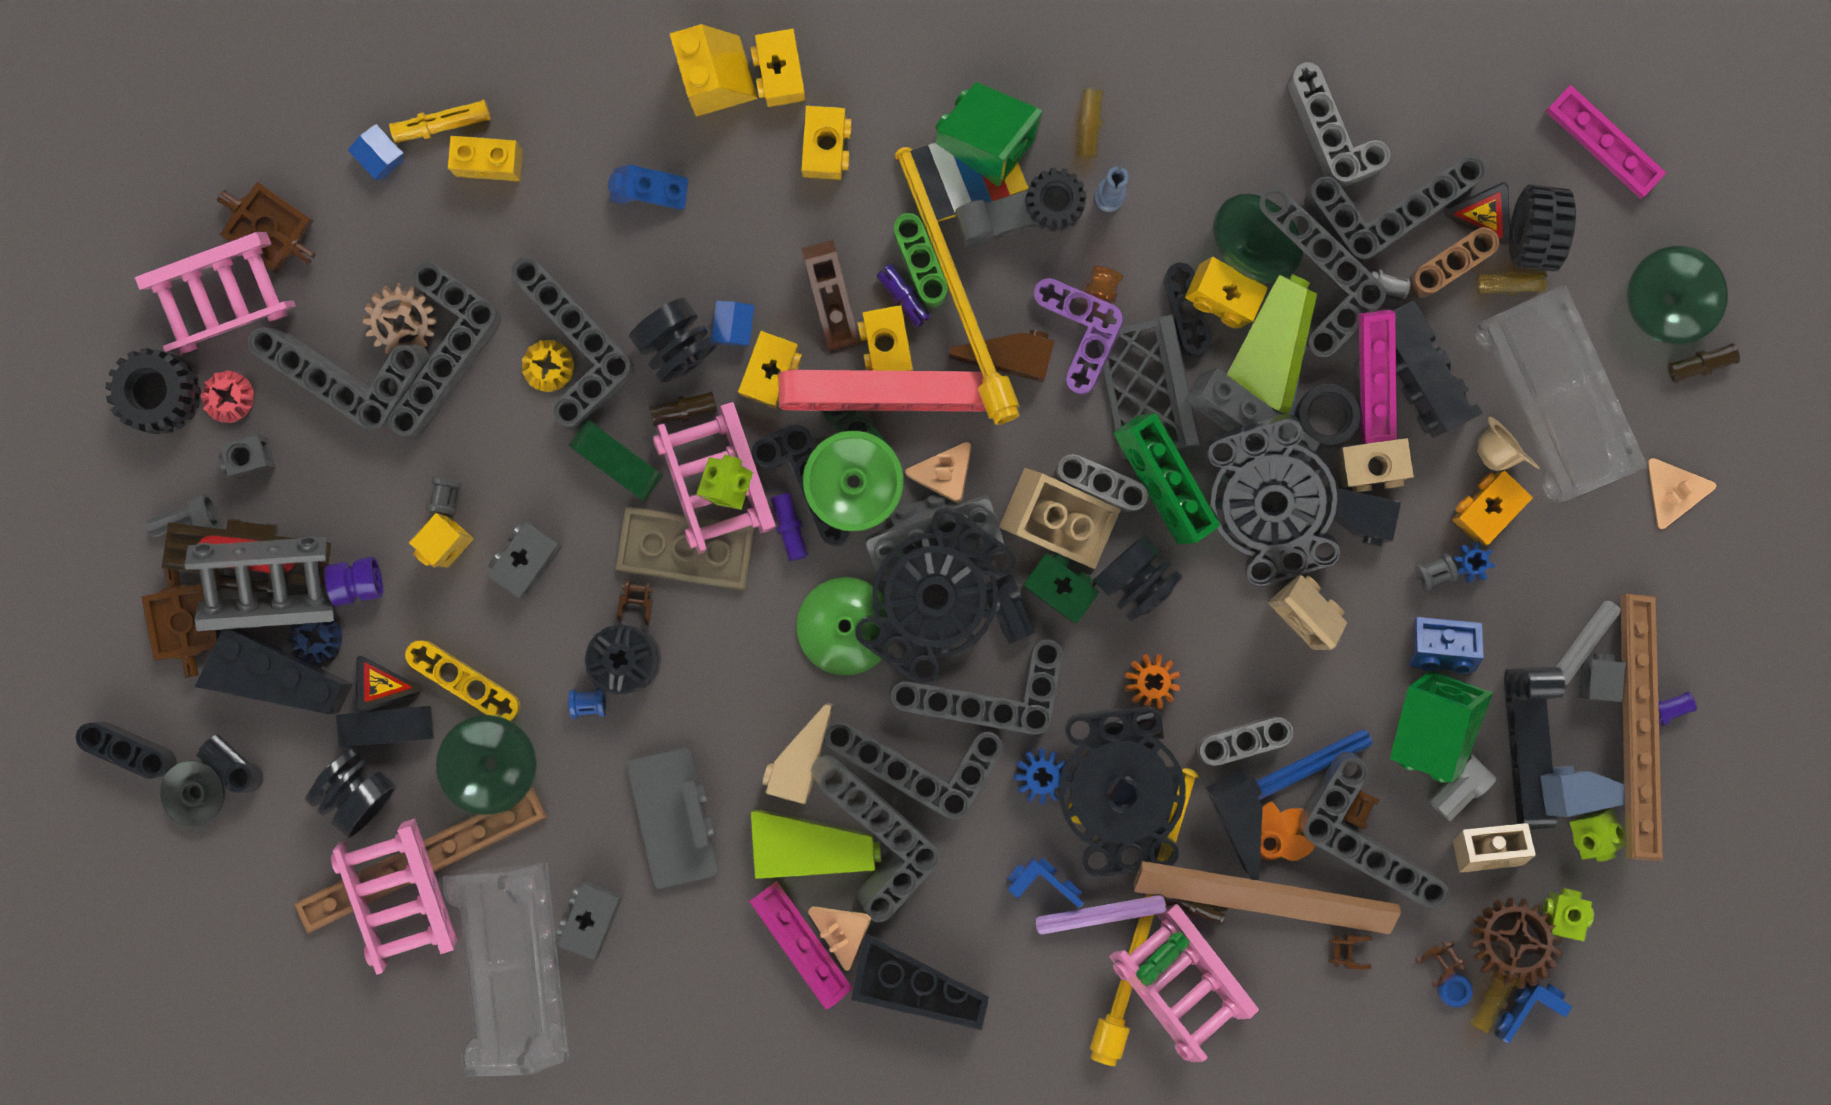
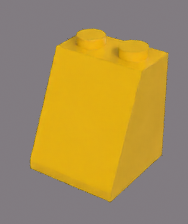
M703 24L669 33L687 96L696 117L758 99L739 35Z

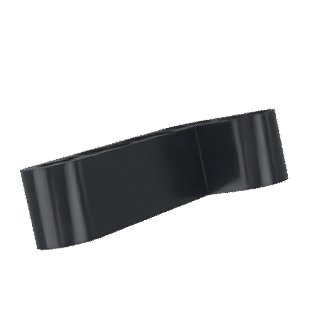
M793 425L756 441L751 451L755 463L762 469L770 470L790 462L821 538L831 547L844 545L850 537V531H842L840 533L841 539L836 541L832 536L827 537L826 533L830 531V526L824 521L820 523L819 517L811 509L805 496L801 470L816 448L809 431L803 426ZM795 433H802L807 439L805 446L798 450L792 449L789 446V438ZM767 445L773 446L776 449L775 458L770 462H762L759 459L760 449Z

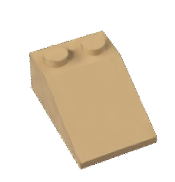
M1024 468L999 528L1095 569L1121 509L1043 473Z
M1302 575L1294 577L1268 604L1312 650H1332L1337 645L1347 624L1342 617L1344 611L1332 599L1327 602L1319 594L1322 589L1310 576L1307 575L1305 578Z
M825 704L779 755L774 764L770 763L767 765L762 784L768 786L766 794L802 804L808 801L814 780L811 768L814 761L821 755L825 733L828 729L834 704Z

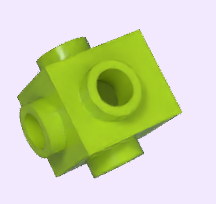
M724 455L723 459L709 457L696 495L716 505L741 510L753 472L741 466L743 461L729 455Z
M1613 807L1583 813L1569 822L1573 832L1574 845L1579 850L1582 860L1596 858L1597 862L1610 860L1617 856L1616 851L1626 845L1624 829L1618 822Z
M1562 888L1561 893L1550 891L1549 898H1545L1542 904L1541 915L1550 913V918L1546 923L1548 926L1551 924L1556 925L1551 930L1552 935L1585 941L1587 927L1590 928L1593 923L1594 910L1591 908V901L1581 898L1582 892Z

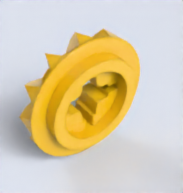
M539 340L534 345L528 347L527 352L522 358V374L526 381L533 388L543 392H553L563 388L570 381L574 372V360L570 351L563 344L555 340ZM550 354L551 362L561 368L549 369L544 378L543 368L535 364V361H546Z

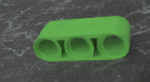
M902 214L894 224L896 243L921 303L930 308L939 307L947 298V282L922 221L915 214ZM905 224H912L917 228L918 232L915 236L906 238L900 234L899 230ZM917 254H925L930 259V263L924 268H917L912 264L911 260ZM932 283L937 284L942 289V293L937 298H929L925 295L924 288Z

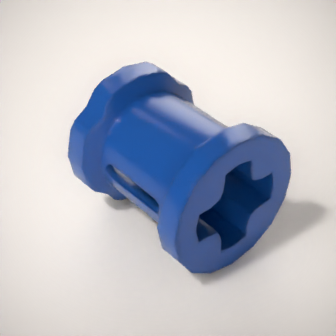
M597 688L596 691L579 693L576 690H569L571 718L578 719L579 715L598 714L600 717L606 716L605 691L601 688Z

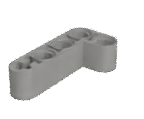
M1310 62L1297 66L1289 78L1288 90L1324 177L1334 178L1342 188H1345L1378 174L1390 160L1391 154L1388 146L1382 141L1374 140L1353 148L1320 68ZM1301 76L1304 80L1310 79L1311 83L1309 86L1306 82L1300 83L1299 79ZM1314 104L1321 106L1325 113L1324 117L1313 115L1310 106ZM1330 134L1334 136L1337 146H1327L1323 141V135ZM1366 152L1375 153L1379 158V165L1370 164L1366 160ZM1335 165H1345L1349 169V177L1338 175Z

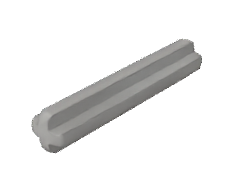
M1608 600L1601 604L1556 666L1560 667L1563 671L1565 686L1568 685L1621 612V609L1615 603Z

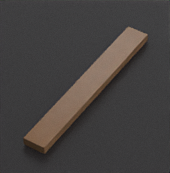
M1626 593L1620 595L1622 662L1626 663L1622 699L1626 859L1662 861L1656 597Z
M533 787L423 842L432 868L436 872L548 816ZM399 852L358 872L357 876L360 883L404 870L406 865H409L405 852ZM343 880L294 903L307 934L354 912ZM411 882L366 895L367 904L411 884Z
M1142 861L1134 880V892L1385 934L1392 932L1401 915L1400 904Z

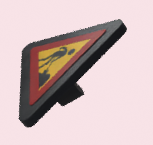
M1501 182L1446 208L1444 213L1446 217L1473 230L1479 228L1492 229L1497 234L1499 243L1503 245L1509 244V185L1506 182Z
M363 656L357 657L356 705L358 711H367L420 694L421 687Z

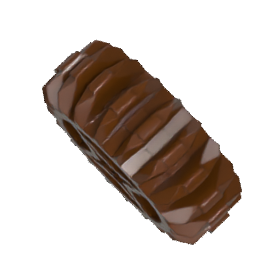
M1509 897L1506 900L1505 906L1500 900H1496L1493 903V909L1485 906L1482 909L1484 917L1477 916L1474 919L1478 927L1472 928L1469 932L1471 936L1477 938V940L1469 943V947L1480 950V952L1472 957L1473 961L1483 960L1485 962L1480 971L1485 973L1491 969L1494 972L1491 976V981L1496 982L1500 976L1504 977V987H1509L1513 979H1515L1518 989L1525 987L1526 980L1531 986L1537 985L1538 977L1543 980L1549 977L1547 969L1554 970L1558 966L1553 958H1559L1562 954V951L1553 947L1559 945L1562 942V938L1552 936L1551 930L1556 925H1547L1546 921L1550 918V913H1544L1541 917L1537 914L1540 905L1535 904L1531 909H1528L1527 899H1521L1518 906H1516L1513 897ZM1505 918H1514V923L1509 931H1491L1493 923ZM1527 924L1534 929L1539 940L1528 934ZM1515 934L1516 938L1519 939L1518 943H1522L1516 951L1511 946L1513 943H1509V940ZM1490 942H1492V946L1500 948L1503 952L1504 962L1495 955ZM1533 953L1540 955L1535 965L1526 968H1516L1521 955L1531 956Z

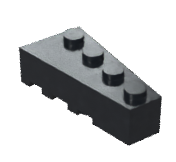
M1414 300L1393 310L1395 312L1396 376L1399 375L1404 384L1402 391L1409 404H1414L1419 413L1417 420L1424 433H1429L1431 438L1483 414L1478 404L1471 406L1466 399V392L1469 389L1462 378L1458 380L1457 377L1452 376L1450 373L1451 360L1446 352L1440 347H1434L1432 342L1436 340L1435 334Z
M239 628L222 630L194 687L324 714H337L340 712L353 683L316 665L302 661L301 658Z
M868 934L865 935L851 997L852 1001L982 1030L989 1000L988 996Z

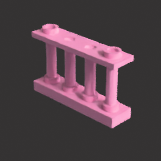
M255 232L135 277L139 290L152 289L153 293L158 294L176 341L164 345L163 349L165 352L177 350L178 355L192 352L198 349L196 345L198 342L266 317L269 322L279 320L288 316L286 310L296 307L294 300L279 303L262 260V248L272 245L267 232ZM242 255L244 260L248 259L267 306V308L251 314L248 312L230 267L233 265L231 259ZM213 267L214 271H218L237 318L221 325L217 321L200 278L203 276L201 271ZM180 278L183 279V282H188L206 327L205 331L191 336L187 332L170 290L173 287L171 282Z
M734 402L721 405L718 410L719 416H715L714 421L669 435L665 424H661L657 427V435L653 436L658 455L664 454L689 526L688 529L684 530L690 548L696 547L698 554L704 553L707 549L704 540L750 525L752 528L758 527L760 534L775 528V523ZM719 432L721 435L726 434L730 445L726 447V451L678 466L672 447ZM724 455H729L742 460L741 466L753 472L750 486L746 493L751 508L747 509L745 514L700 528L693 509L712 504V502L698 495L689 497L683 478L704 472L709 457L723 459Z
M415 818L402 822L397 830L398 834L393 839L353 852H349L346 842L342 841L336 845L331 855L333 869L337 874L341 873L366 947H364L365 959L369 966H374L376 975L384 972L388 964L387 957L430 943L438 945L440 954L454 950L458 941ZM396 851H400V853L405 852L409 865H406V869L360 883L354 865ZM407 882H411V884L416 883L420 894L417 896V900L371 914L365 898L366 895ZM420 912L422 915L427 914L431 925L428 926L427 931L382 945L376 926Z
M1174 904L1166 906V912L1156 914L1161 920V928L1134 952L1128 955L1125 950L1116 951L1109 955V957L1114 962L1113 969L1117 975L1131 984L1175 1041V1049L1178 1054L1186 1061L1203 1062L1208 1057L1199 1047L1231 1017L1237 1020L1250 1019L1259 1009L1179 905ZM1182 932L1190 941L1188 948L1163 973L1159 974V978L1153 984L1143 985L1136 977V972L1139 969L1137 966L1167 941L1173 933ZM1190 964L1195 965L1202 973V981L1172 1008H1169L1158 992ZM1210 991H1216L1223 1000V1007L1190 1035L1179 1019Z

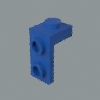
M630 164L613 169V173L609 177L608 190L611 192L610 202L623 204L636 200L677 210L685 208L688 179L686 177Z
M1031 857L1024 866L1018 864L1006 878L1010 881L1006 887L1016 898H1019L1034 879L1041 874L1077 907L1080 908L1084 904L1079 898L1082 891L1068 879L1064 883L1054 876L1057 870L1043 857L1039 862Z
M1527 982L1525 987L1516 991L1514 995L1515 1003L1510 1011L1504 1012L1498 1019L1495 1036L1509 1044L1537 1000L1565 1018L1573 1006L1563 1001L1566 994L1548 983L1546 988L1539 984L1531 986Z

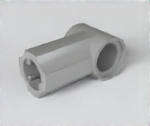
M1470 754L1463 774L1454 782L1445 783L1428 802L1447 821H1451L1473 798H1478L1488 791L1495 783L1496 777L1473 754Z

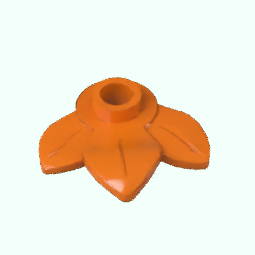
M1271 801L1262 807L1260 858L1272 861L1283 857L1290 861H1297L1306 857L1314 850L1315 844L1301 835L1302 831L1299 827V819L1304 809L1289 808L1280 812ZM1271 837L1275 843L1274 847L1266 850L1263 845L1264 840Z

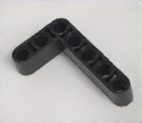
M1560 667L1506 669L1504 673V687L1517 824L1528 823L1529 830L1555 828L1557 816L1546 815L1540 776L1553 773L1547 699L1562 698L1564 696V674Z

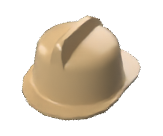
M1493 417L1487 418L1489 426L1478 439L1477 452L1489 469L1495 471L1507 470L1524 460L1540 469L1523 451L1513 435Z

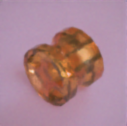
M1093 266L1091 271L1093 278L1091 283L1087 284L1085 292L1101 300L1115 302L1117 297L1116 287L1122 283L1124 276L1106 267Z

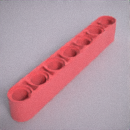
M787 370L778 374L779 408L783 410L986 412L978 391V387L983 384L981 372Z

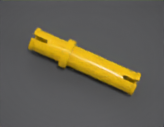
M483 99L478 102L427 115L424 112L419 113L416 118L390 123L389 127L395 144H399L400 142L420 137L428 139L432 137L431 134L488 121L491 118L487 103Z

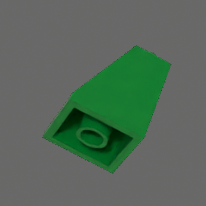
M975 82L969 91L964 89L959 94L954 103L956 107L950 114L944 113L935 127L937 130L936 144L1000 187L1037 140L1042 111L1035 106Z
M1429 671L1407 689L1390 760L1398 762L1404 769L1411 771L1419 770L1430 774V777L1436 781L1443 783L1454 782L1464 772L1493 692Z

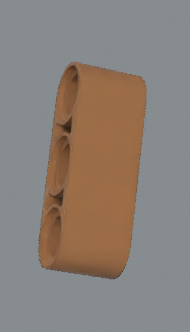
M1479 228L1410 275V292L1416 297L1426 298L1460 277L1497 251L1499 246L1497 234L1492 229ZM1475 238H1480L1485 242V252H1480L1475 248ZM1448 256H1453L1459 261V270H1453L1448 266ZM1420 274H1427L1431 277L1433 281L1432 288H1426L1420 283Z

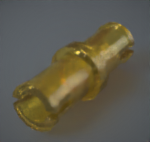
M1083 89L1081 118L1077 120V126L1080 127L1077 156L1084 157L1086 155L1087 158H1096L1098 156L1099 129L1103 128V120L1100 119L1102 96L1104 93L1102 90L1097 89L1094 92V89Z
M1508 270L1505 274H1478L1477 286H1480V288L1477 289L1479 295L1507 293L1508 296H1516L1517 293L1523 292L1545 293L1547 290V280H1544V278H1547V273L1545 271L1517 273L1516 270Z
M1500 976L1496 982H1492L1488 991L1484 990L1481 995L1484 999L1470 1021L1472 1026L1486 1034L1490 1033V1029L1501 1009H1506L1508 1006L1506 1000L1516 984L1515 979H1513L1509 987H1504V977Z

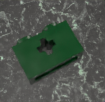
M1056 552L1052 557L1046 553L1022 587L1070 622L1077 624L1100 593L1094 588L1096 582L1083 572L1079 575L1073 573L1068 569L1071 563ZM1066 578L1069 580L1067 586L1071 591L1069 593L1062 592L1059 595L1056 592L1058 586L1054 581L1056 579L1062 581Z

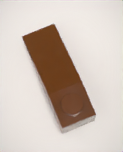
M831 240L802 248L828 351L860 343L834 241Z
M1030 330L1029 334L1021 332L984 340L996 371L1043 383L1055 341L1048 339L1049 334L1038 330ZM970 343L950 348V359L979 366Z

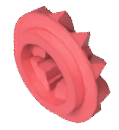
M227 370L214 373L208 381L204 382V389L200 397L203 402V409L212 419L223 423H233L243 419L250 412L254 403V390L246 377L237 372ZM231 388L232 391L230 395L234 397V400L238 403L236 404L233 402L230 403L226 401L222 405L221 402L223 398L219 395L217 390L228 391Z

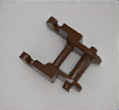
M627 579L626 585H622V589L625 590L624 596L619 597L617 621L623 620L622 613L625 604L630 603L646 607L645 624H650L653 600L649 599V595L654 590V588H650V582H647L646 586L631 585L630 580ZM630 591L645 593L644 600L629 599Z
M1345 934V939H1340V935L1330 938L1329 942L1333 943V959H1328V963H1333L1334 967L1344 964V967L1347 969H1371V964L1355 963L1352 960V949L1356 941H1372V936ZM1340 944H1348L1347 959H1340Z
M1445 941L1442 943L1443 947L1441 948L1435 945L1424 952L1422 957L1419 956L1415 959L1417 964H1421L1433 957L1439 961L1445 970V973L1440 976L1439 980H1434L1431 983L1433 988L1453 978L1455 970H1463L1465 968L1463 965L1467 963V960H1460L1453 950L1454 941L1449 943ZM1445 952L1448 953L1454 962L1450 967L1447 966L1440 956Z

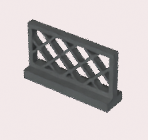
M1173 315L1122 327L1119 337L1127 341L1128 344L1118 359L1110 354L1109 358L1116 362L1112 369L1110 368L1109 358L1104 367L1116 430L1122 427L1121 421L1126 424L1129 422L1120 416L1119 407L1127 396L1142 406L1135 417L1142 415L1144 410L1147 409L1151 413L1156 412L1158 417L1161 418L1162 424L1167 422L1176 428L1179 442L1174 443L1176 449L1199 446L1200 441L1193 407L1185 401L1189 388ZM1155 328L1158 341L1151 351L1135 342L1141 331ZM1135 332L1131 339L1125 336V334ZM1098 341L1100 355L1102 356L1104 345ZM1132 345L1148 355L1138 371L1122 362ZM1158 347L1160 348L1161 358L1154 355ZM1151 358L1161 363L1164 368V373L1157 384L1141 374ZM1119 365L1135 374L1125 391L1113 383L1112 376ZM1139 377L1154 386V389L1144 403L1129 394V391ZM1165 378L1167 382L1168 391L1161 387ZM1115 389H1116L1117 391H1119L1120 393H1122V395H1121V397L1119 398L1118 402H1117V397H1116ZM1158 390L1170 397L1171 405L1164 415L1148 406ZM1171 411H1173L1175 423L1167 418ZM1119 445L1122 461L1128 460L1121 446Z

